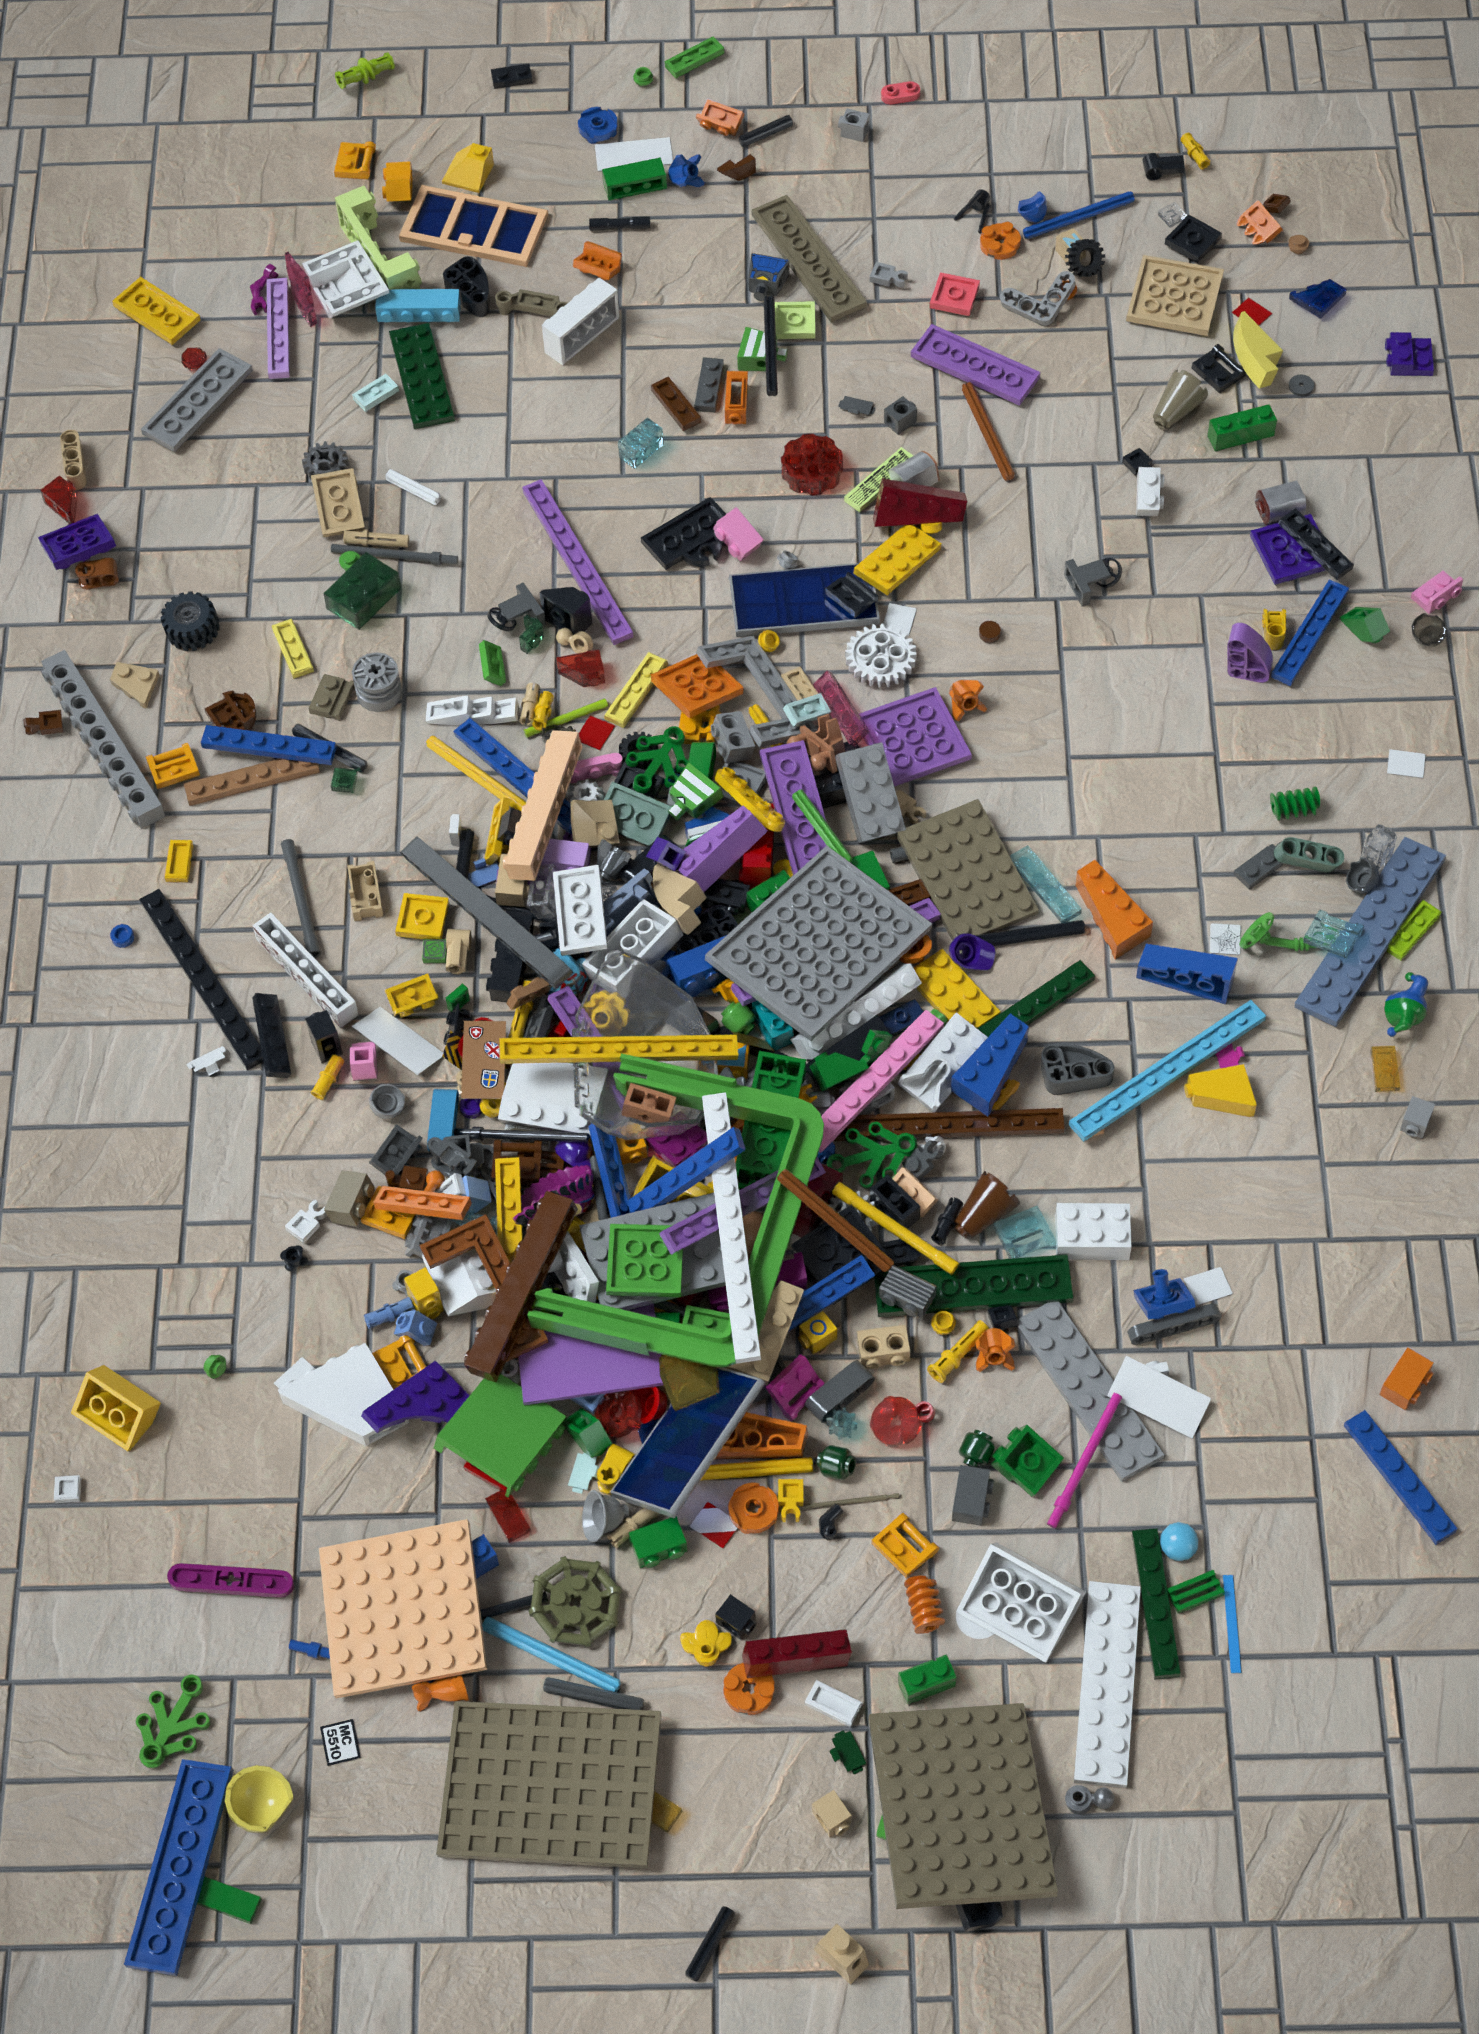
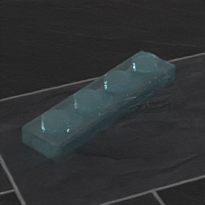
M1028 845L1010 855L1019 874L1061 923L1068 922L1081 914L1082 909Z

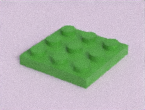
M610 1224L606 1295L681 1297L683 1249L671 1255L659 1234L673 1225Z

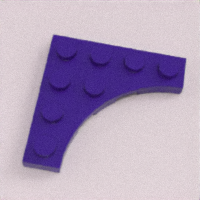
M435 1360L365 1409L361 1417L377 1434L393 1425L405 1423V1420L421 1418L422 1421L436 1423L444 1421L448 1423L470 1395Z

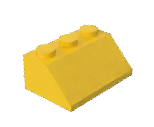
M102 1365L86 1372L71 1414L126 1451H130L153 1424L161 1402L107 1366Z

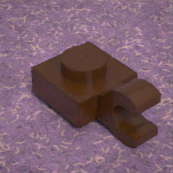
M61 710L39 712L38 718L29 717L23 719L25 733L28 735L34 734L38 730H40L41 735L63 733Z

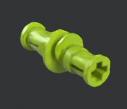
M388 52L384 53L382 57L373 58L369 61L366 58H360L357 66L350 67L343 72H335L336 82L341 89L346 88V85L357 83L361 80L364 84H368L369 79L373 81L375 75L380 74V72L387 69L393 70L395 68L394 60Z

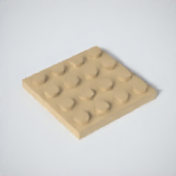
M1143 255L1126 321L1208 336L1224 269Z

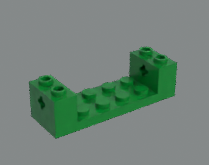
M759 1051L751 1088L799 1098L806 1075V1059ZM747 1120L744 1121L742 1139L745 1150L738 1154L736 1159L739 1190L779 1170L791 1130Z

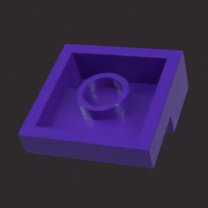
M1390 332L1389 338L1385 339V351H1389L1386 357V367H1390V376H1433L1431 338H1412L1411 332Z

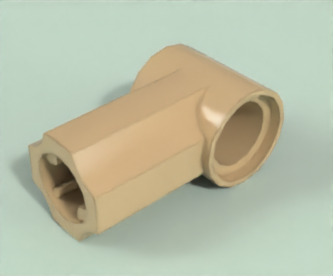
M447 929L446 971L457 975L466 972L468 950L471 949L472 943L471 930Z

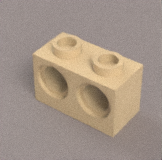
M906 1325L857 1331L859 1358L864 1367L876 1369L881 1365L892 1364L899 1366L910 1362V1347ZM897 1344L900 1345L901 1348L895 1350L892 1349L890 1346ZM872 1347L877 1349V1351L874 1353L867 1352L866 1349Z

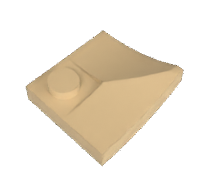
M612 800L571 801V827L574 842L589 843V848L598 847L602 839L613 846H617L620 843Z

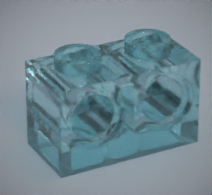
M647 417L618 441L619 458L634 469L664 445L663 428Z

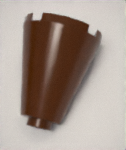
M984 1171L955 1220L957 1225L955 1230L964 1238L967 1236L973 1238L1020 1205V1201L1015 1194L1011 1197L1009 1196L1008 1187L991 1173L988 1172L987 1174Z

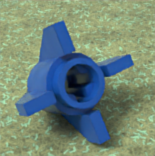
M682 154L676 155L668 171V176L673 184L679 187L686 185L694 187L704 186L705 182L698 176L697 164L701 159L700 154L694 155L688 160Z

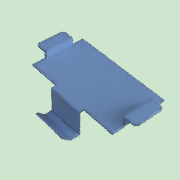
M484 858L473 862L476 871L468 874V880L476 887L497 880V870L499 869L497 863L486 866Z

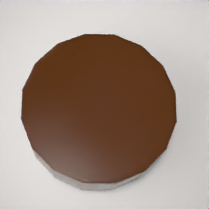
M985 621L980 625L979 637L981 640L992 643L999 639L1001 627L998 623Z

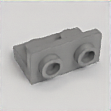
M416 1214L412 1223L415 1226L414 1231L408 1235L404 1246L407 1247L405 1255L410 1257L412 1254H416L422 1257L423 1253L419 1245L449 1232L453 1219Z

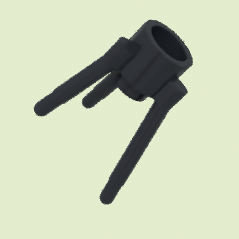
M983 189L977 190L970 201L954 217V220H958L970 207L976 211L983 210L978 233H982L988 210L991 207L988 203L990 201L989 193Z

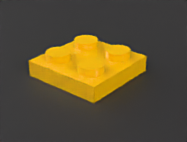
M404 893L395 930L396 936L417 939H442L450 903L449 898Z

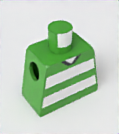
M745 327L737 355L739 371H766L765 332ZM776 336L777 360L786 362L788 349L777 348Z
M688 763L669 792L675 804L668 812L676 820H679L685 812L694 818H698L721 800L724 795L717 784Z

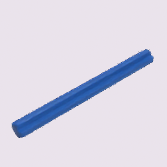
M1128 191L1023 229V235L1025 239H1030L1135 201L1134 194Z

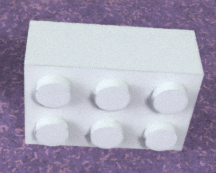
M1057 1203L1055 1213L1056 1255L1068 1254V1260L1130 1259V1204Z

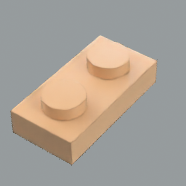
M902 1167L892 1178L920 1205V1217H924L938 1201L907 1168Z

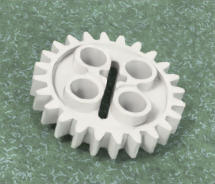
M881 623L880 628H876L872 624L871 630L864 627V633L856 631V637H850V643H847V650H845L846 665L849 666V672H854V678L861 676V683L869 680V686L877 682L878 687H881L884 682L887 687H890V681L898 684V678L905 680L906 674L911 675L912 668H915L917 657L916 645H913L912 638L908 639V633L901 634V628L894 631L892 625L886 629L883 623Z

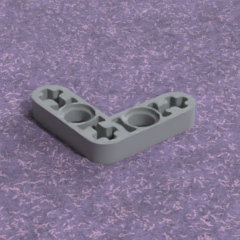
M1069 271L1059 273L1042 301L1016 289L1006 288L1000 294L1001 304L1005 309L1042 326H1048L1053 323L1075 288V277ZM1067 279H1069L1070 283H1065V285L1063 286L1062 280L1066 281ZM1053 295L1061 296L1059 302L1053 303L1050 301V297ZM1011 296H1013V300L1010 299L1008 300V302L1006 301V297L1010 298ZM1025 303L1033 305L1029 311L1022 310V306ZM1046 312H1048L1049 317H1047V316H1045L1044 318L1041 317V314H1044V315H1045Z

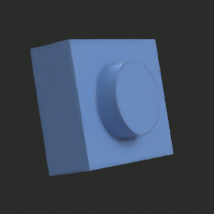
M417 1310L403 1312L396 1321L394 1334L398 1337L407 1335L423 1346L431 1344L437 1323Z

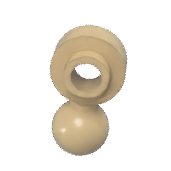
M562 628L556 634V640L559 644L563 646L570 644L573 651L578 655H584L593 648L592 638L586 632L581 631L573 635L571 630Z

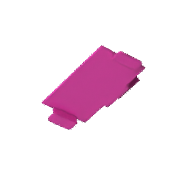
M1231 1043L1217 1052L1216 1056L1220 1068L1239 1065L1240 1057H1245L1241 1046L1236 1047V1051H1234Z

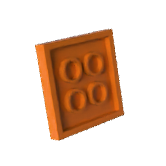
M697 654L651 674V682L688 718H692L740 696L744 691V687L721 665L706 668Z

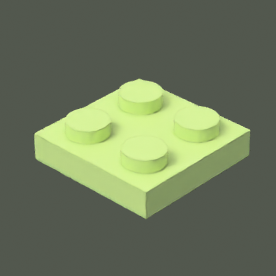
M815 301L775 302L777 339H815Z

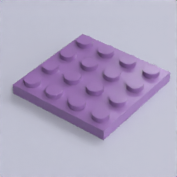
M936 687L854 715V721L867 746L882 742L894 787L972 759V754Z

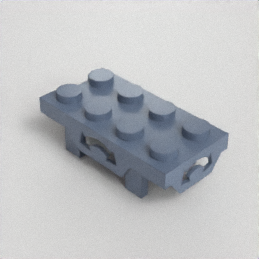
M645 868L603 902L607 937L643 899L657 908L661 906L650 884L653 878Z

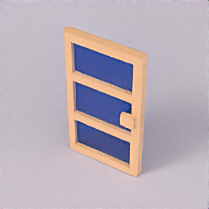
M421 185L399 234L400 242L527 267L548 217V210Z

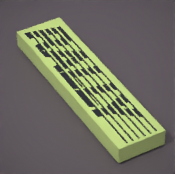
M902 447L844 496V502L858 512L864 510L877 498L881 478L890 479L889 470L913 455Z

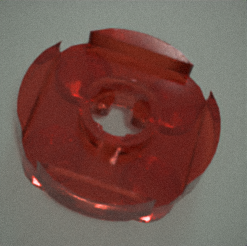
M627 1390L606 1393L603 1396L606 1399L601 1405L598 1404L595 1417L599 1419L608 1436L621 1438L640 1428L642 1404L637 1394ZM619 1408H621V1415L619 1417H616L615 1414H617L619 1412Z
M888 1396L873 1411L870 1428L875 1437L886 1446L899 1447L898 1445L908 1444L916 1438L920 1431L921 1420L919 1411L906 1398ZM899 1416L901 1424L891 1427V1420Z

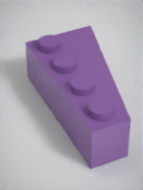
M741 806L683 850L686 853L679 863L677 870L683 876L696 881L704 893L768 830L746 807Z

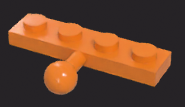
M434 1170L426 1176L427 1186L424 1191L382 1186L373 1203L375 1209L463 1220L472 1202L468 1196L434 1192L445 1181L444 1175L440 1171Z

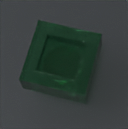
M335 768L331 790L354 793L358 776L357 770Z

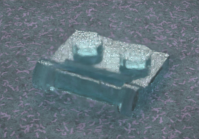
M1320 909L1304 936V943L1347 959L1357 939L1361 936L1364 925L1359 923L1352 924L1330 916L1326 911Z
M1038 1206L998 1221L993 1226L1009 1259L1019 1258L1048 1246L1050 1248L1056 1245L1055 1237ZM1040 1232L1043 1235L1042 1238L1015 1248L1013 1243Z

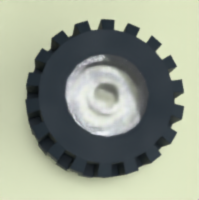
M188 591L187 594L179 593L180 596H173L171 598L172 601L166 602V608L162 609V626L170 643L174 644L177 649L181 647L183 651H189V648H192V651H197L199 647L203 649L207 643L211 644L213 642L212 638H216L218 635L217 631L220 630V621L213 603L209 601L206 595L202 596L199 592L196 594L193 591Z

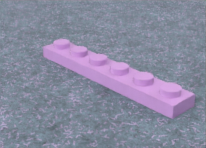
M287 278L267 279L269 379L290 377Z

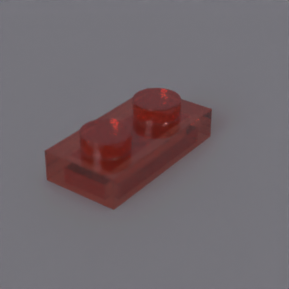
M498 1491L485 1498V1501L508 1543L531 1532V1528L512 1494L506 1497V1493Z

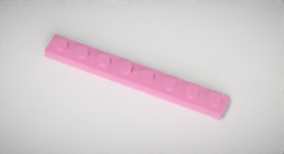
M925 1010L821 1116L824 1123V1133L819 1153L943 1029L944 1022Z

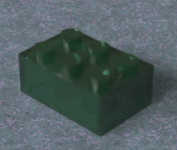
M365 552L323 593L326 609L360 630L401 589L399 572Z

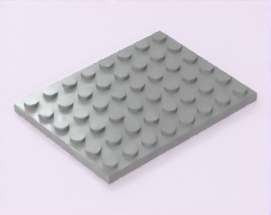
M826 846L705 955V961L808 1040L812 1041L932 929V923L830 847Z

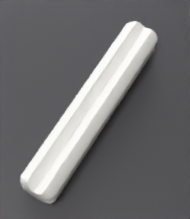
M389 469L385 475L387 481L433 505H437L441 500L440 493L393 469Z

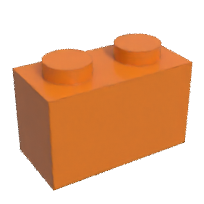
M1407 1347L1382 1385L1380 1396L1404 1410L1407 1409L1410 1403L1415 1405L1422 1393L1419 1389L1423 1384L1427 1386L1434 1375L1431 1372L1434 1362Z

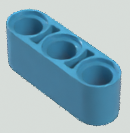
M434 1089L427 1143L433 1137L443 1140L445 1137L454 1136L459 1104L458 1090Z

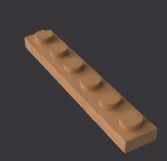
M277 759L183 784L189 806L320 773L318 763Z

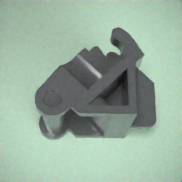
M469 1134L449 1136L443 1140L433 1137L428 1140V1149L432 1152L433 1156L431 1163L435 1170L440 1171L448 1178L454 1173L461 1174L462 1178L466 1175L474 1178L480 1177L478 1168L485 1162L482 1143L471 1144Z

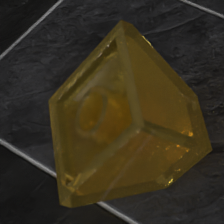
M667 1355L659 1357L660 1377L675 1411L719 1393L717 1367Z

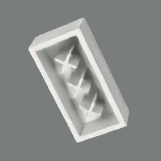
M598 278L593 283H590L579 295L574 296L567 305L561 307L555 315L547 319L542 324L545 353L561 365H564L619 319L617 289L601 278Z

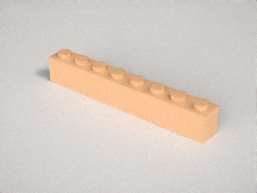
M552 730L550 739L546 741V750L544 755L540 757V766L538 772L534 774L532 788L528 790V799L526 805L522 807L520 821L516 823L514 838L510 840L508 854L503 859V868L506 869L509 879L536 880L582 750L578 732Z

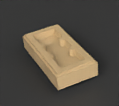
M801 667L781 674L782 679L797 701L818 694Z

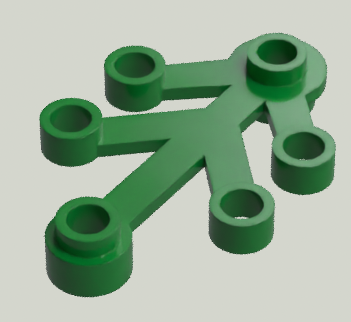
M669 727L664 731L663 735L640 736L636 747L638 750L645 752H629L627 754L625 762L630 767H636L642 761L653 760L644 774L635 776L633 789L636 792L644 794L650 790L651 779L661 764L666 776L665 786L670 789L675 784L668 781L671 779L676 782L678 779L668 755L671 749H673L677 760L675 764L677 772L682 773L688 764L681 746L684 743L685 735L679 727ZM663 744L661 749L647 751L651 745ZM629 758H635L636 761H631Z
M872 1122L869 1125V1134L872 1137L881 1136L892 1143L882 1146L861 1135L857 1129L851 1128L846 1132V1141L850 1144L857 1143L868 1149V1151L843 1157L841 1154H833L828 1158L827 1166L842 1173L846 1167L872 1160L866 1172L859 1178L860 1186L864 1189H869L873 1186V1178L885 1156L895 1153L889 1167L884 1168L882 1177L885 1176L886 1171H892L895 1176L904 1157L912 1155L911 1153L917 1148V1140L912 1134L902 1133L897 1135L883 1128L881 1123ZM873 1126H878L880 1128V1131L878 1133H873L871 1131V1128ZM854 1132L857 1134V1138L851 1140L848 1135ZM908 1142L910 1147L903 1149L901 1143ZM833 1162H840L841 1167L839 1169L833 1168ZM868 1177L871 1183L865 1185L862 1183V1179Z

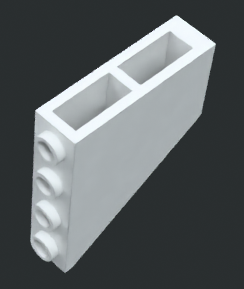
M366 1343L351 1347L347 1353L340 1357L329 1359L325 1365L317 1369L308 1370L304 1376L295 1381H288L278 1389L283 1404L364 1446L410 1423L408 1419L405 1420V1423L393 1425L377 1434L361 1417L365 1409L393 1390Z

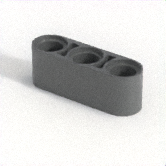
M855 1360L816 1390L806 1400L805 1406L821 1423H825L866 1391L875 1381V1377L859 1360Z

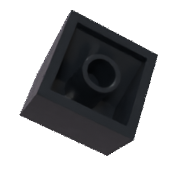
M574 587L544 589L539 592L545 621L557 629L567 628L575 635L581 631L585 632L592 625L590 597L584 591H579Z

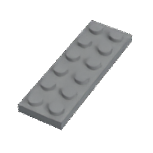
M219 348L141 428L142 435L176 452L253 371L252 365Z

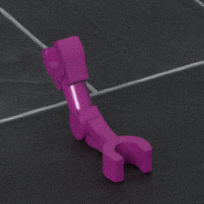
M268 264L264 269L263 276L250 285L253 296L251 310L254 316L257 315L256 310L259 307H262L264 313H267V304L263 297H261L260 291L266 285L267 279H276L279 276L278 273L274 272L276 267L272 264Z

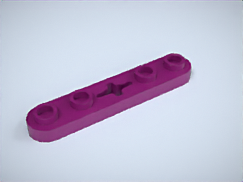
M179 1563L173 1565L167 1573L170 1586L178 1591L282 1598L288 1596L294 1588L291 1574L284 1570ZM230 1575H233L235 1580H239L232 1582L231 1586H228L227 1582L223 1581L229 1579Z

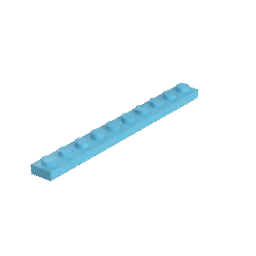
M1249 1000L1069 1120V1126L1085 1142L1265 1021L1266 1015L1252 1000Z

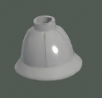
M596 1490L590 1491L586 1497L582 1514L585 1537L590 1542H596L604 1534L616 1530L622 1524L623 1519L629 1517L627 1505L620 1504L612 1496L602 1495Z

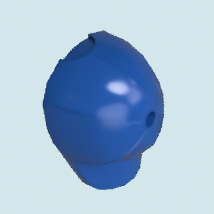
M1039 191L1033 197L1019 201V214L1029 222L1038 223L1042 221L1048 208L1046 197Z

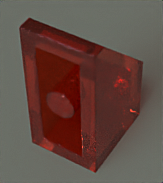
M59 475L43 487L40 492L44 504L70 525L75 523L76 488L71 481H66Z
M599 650L556 657L559 675L582 687L598 686L605 683L604 668Z

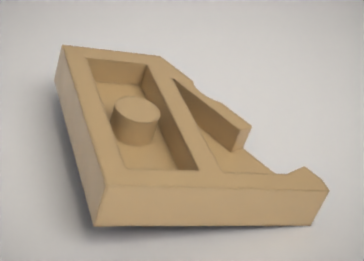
M117 662L110 677V682L118 690H122L130 699L134 698L138 701L142 708H147L160 674L157 669Z

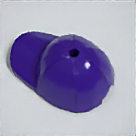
M963 933L955 937L950 943L949 956L960 967L989 970L994 963L995 948L992 944L973 934Z
M558 1142L556 1144V1153L572 1167L576 1165L579 1167L580 1165H589L591 1168L590 1157H592L593 1149L590 1142Z

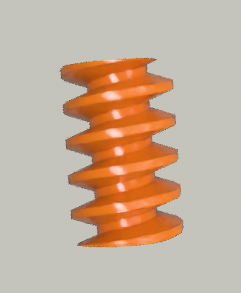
M923 1575L910 1577L904 1582V1586L907 1588L906 1596L909 1597L908 1605L911 1607L910 1614L914 1617L912 1623L915 1626L914 1632L916 1634L932 1632L945 1623L944 1618H937V1616L943 1614V1609L935 1608L941 1604V1599L933 1598L939 1594V1590L931 1589V1587L937 1585V1581L935 1579H928V1577Z

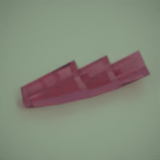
M286 252V269L294 300L300 313L308 325L312 327L317 324L312 293L310 292L309 277L291 254Z

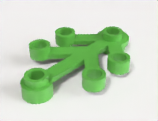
M191 1674L182 1679L181 1689L183 1693L169 1717H167L164 1706L166 1703L164 1694L160 1691H154L150 1694L149 1702L155 1710L160 1729L155 1741L150 1729L153 1725L151 1717L146 1713L137 1716L136 1725L141 1730L144 1742L139 1758L145 1767H159L164 1762L166 1756L181 1751L192 1753L197 1748V1742L192 1735L184 1736L181 1741L165 1744L171 1736L195 1728L205 1730L210 1726V1719L204 1712L179 1722L192 1698L200 1695L203 1690V1684L198 1676ZM191 1685H197L195 1691L191 1692L188 1690ZM155 1697H162L159 1703L153 1702ZM200 1718H206V1722L203 1725L197 1724ZM148 1719L147 1725H140L141 1720ZM187 1741H193V1745L191 1747H184V1744ZM151 1753H158L155 1759H149Z

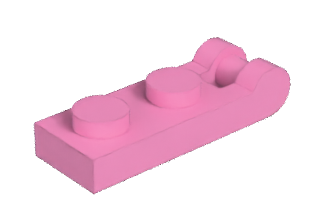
M611 753L577 761L570 783L590 778L596 779L608 774L617 776L623 763L621 754Z

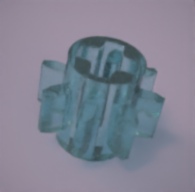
M846 1407L839 1411L833 1409V1418H827V1425L830 1426L829 1434H835L838 1436V1440L846 1436L851 1438V1429L857 1430L858 1424L853 1422L855 1420V1413L850 1414L846 1411Z

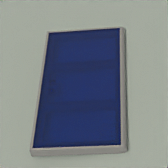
M859 563L730 574L728 579L730 581L736 637L757 636L766 630L780 634L868 626L872 624L879 625L880 618L877 603H872L870 608L855 618L825 594V588L840 577H845L847 572H850L874 593H876L875 587L853 574L854 567Z
M698 1363L610 1493L617 1499L675 1518L764 1387L765 1382L760 1378L723 1367Z

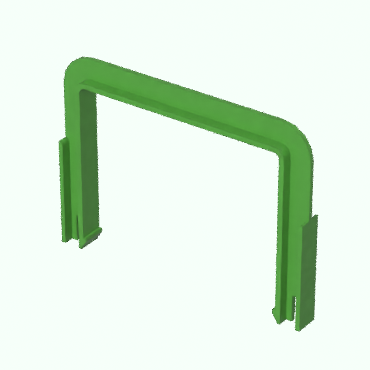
M621 1053L620 1071L647 1077L644 1079L622 1073H614L616 1088L624 1096L627 1095L630 1083L675 1096L676 1105L704 1111L702 1096L726 1092L729 1117L791 1130L777 1177L781 1171L788 1169L808 1186L824 1133V1123L821 1114L811 1103L796 1097L738 1085L734 1078ZM777 1177L749 1259L758 1337L802 1201L781 1184ZM550 1288L535 1292L536 1302L534 1306L535 1308L563 1314L562 1317L535 1310L529 1311L527 1314L532 1328L649 1356L650 1351L714 1367H727L736 1364L730 1319L726 1330L718 1333L556 1294Z

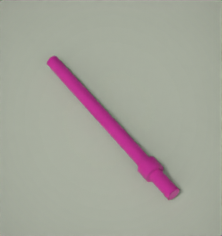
M1113 1393L1062 1495L1058 1496L1054 1503L1055 1508L1047 1522L1048 1526L1056 1529L1063 1513L1068 1511L1071 1505L1070 1500L1122 1399L1121 1395Z

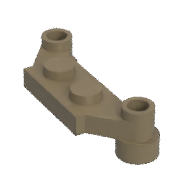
M523 289L512 295L505 290L499 291L495 295L496 305L499 307L501 315H508L512 310H519L552 317L561 307L568 304L567 302H560L559 296Z

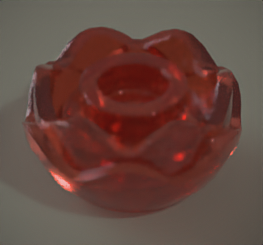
M199 347L187 348L181 356L182 365L191 371H197L207 361L206 352L202 351Z

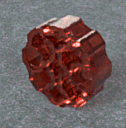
M811 433L803 434L796 440H790L784 446V453L781 456L782 479L787 481L791 490L796 493H808L811 496L821 495L828 489H834L839 484L840 475L843 472L842 450L838 449L835 445L834 440L827 436L821 437Z

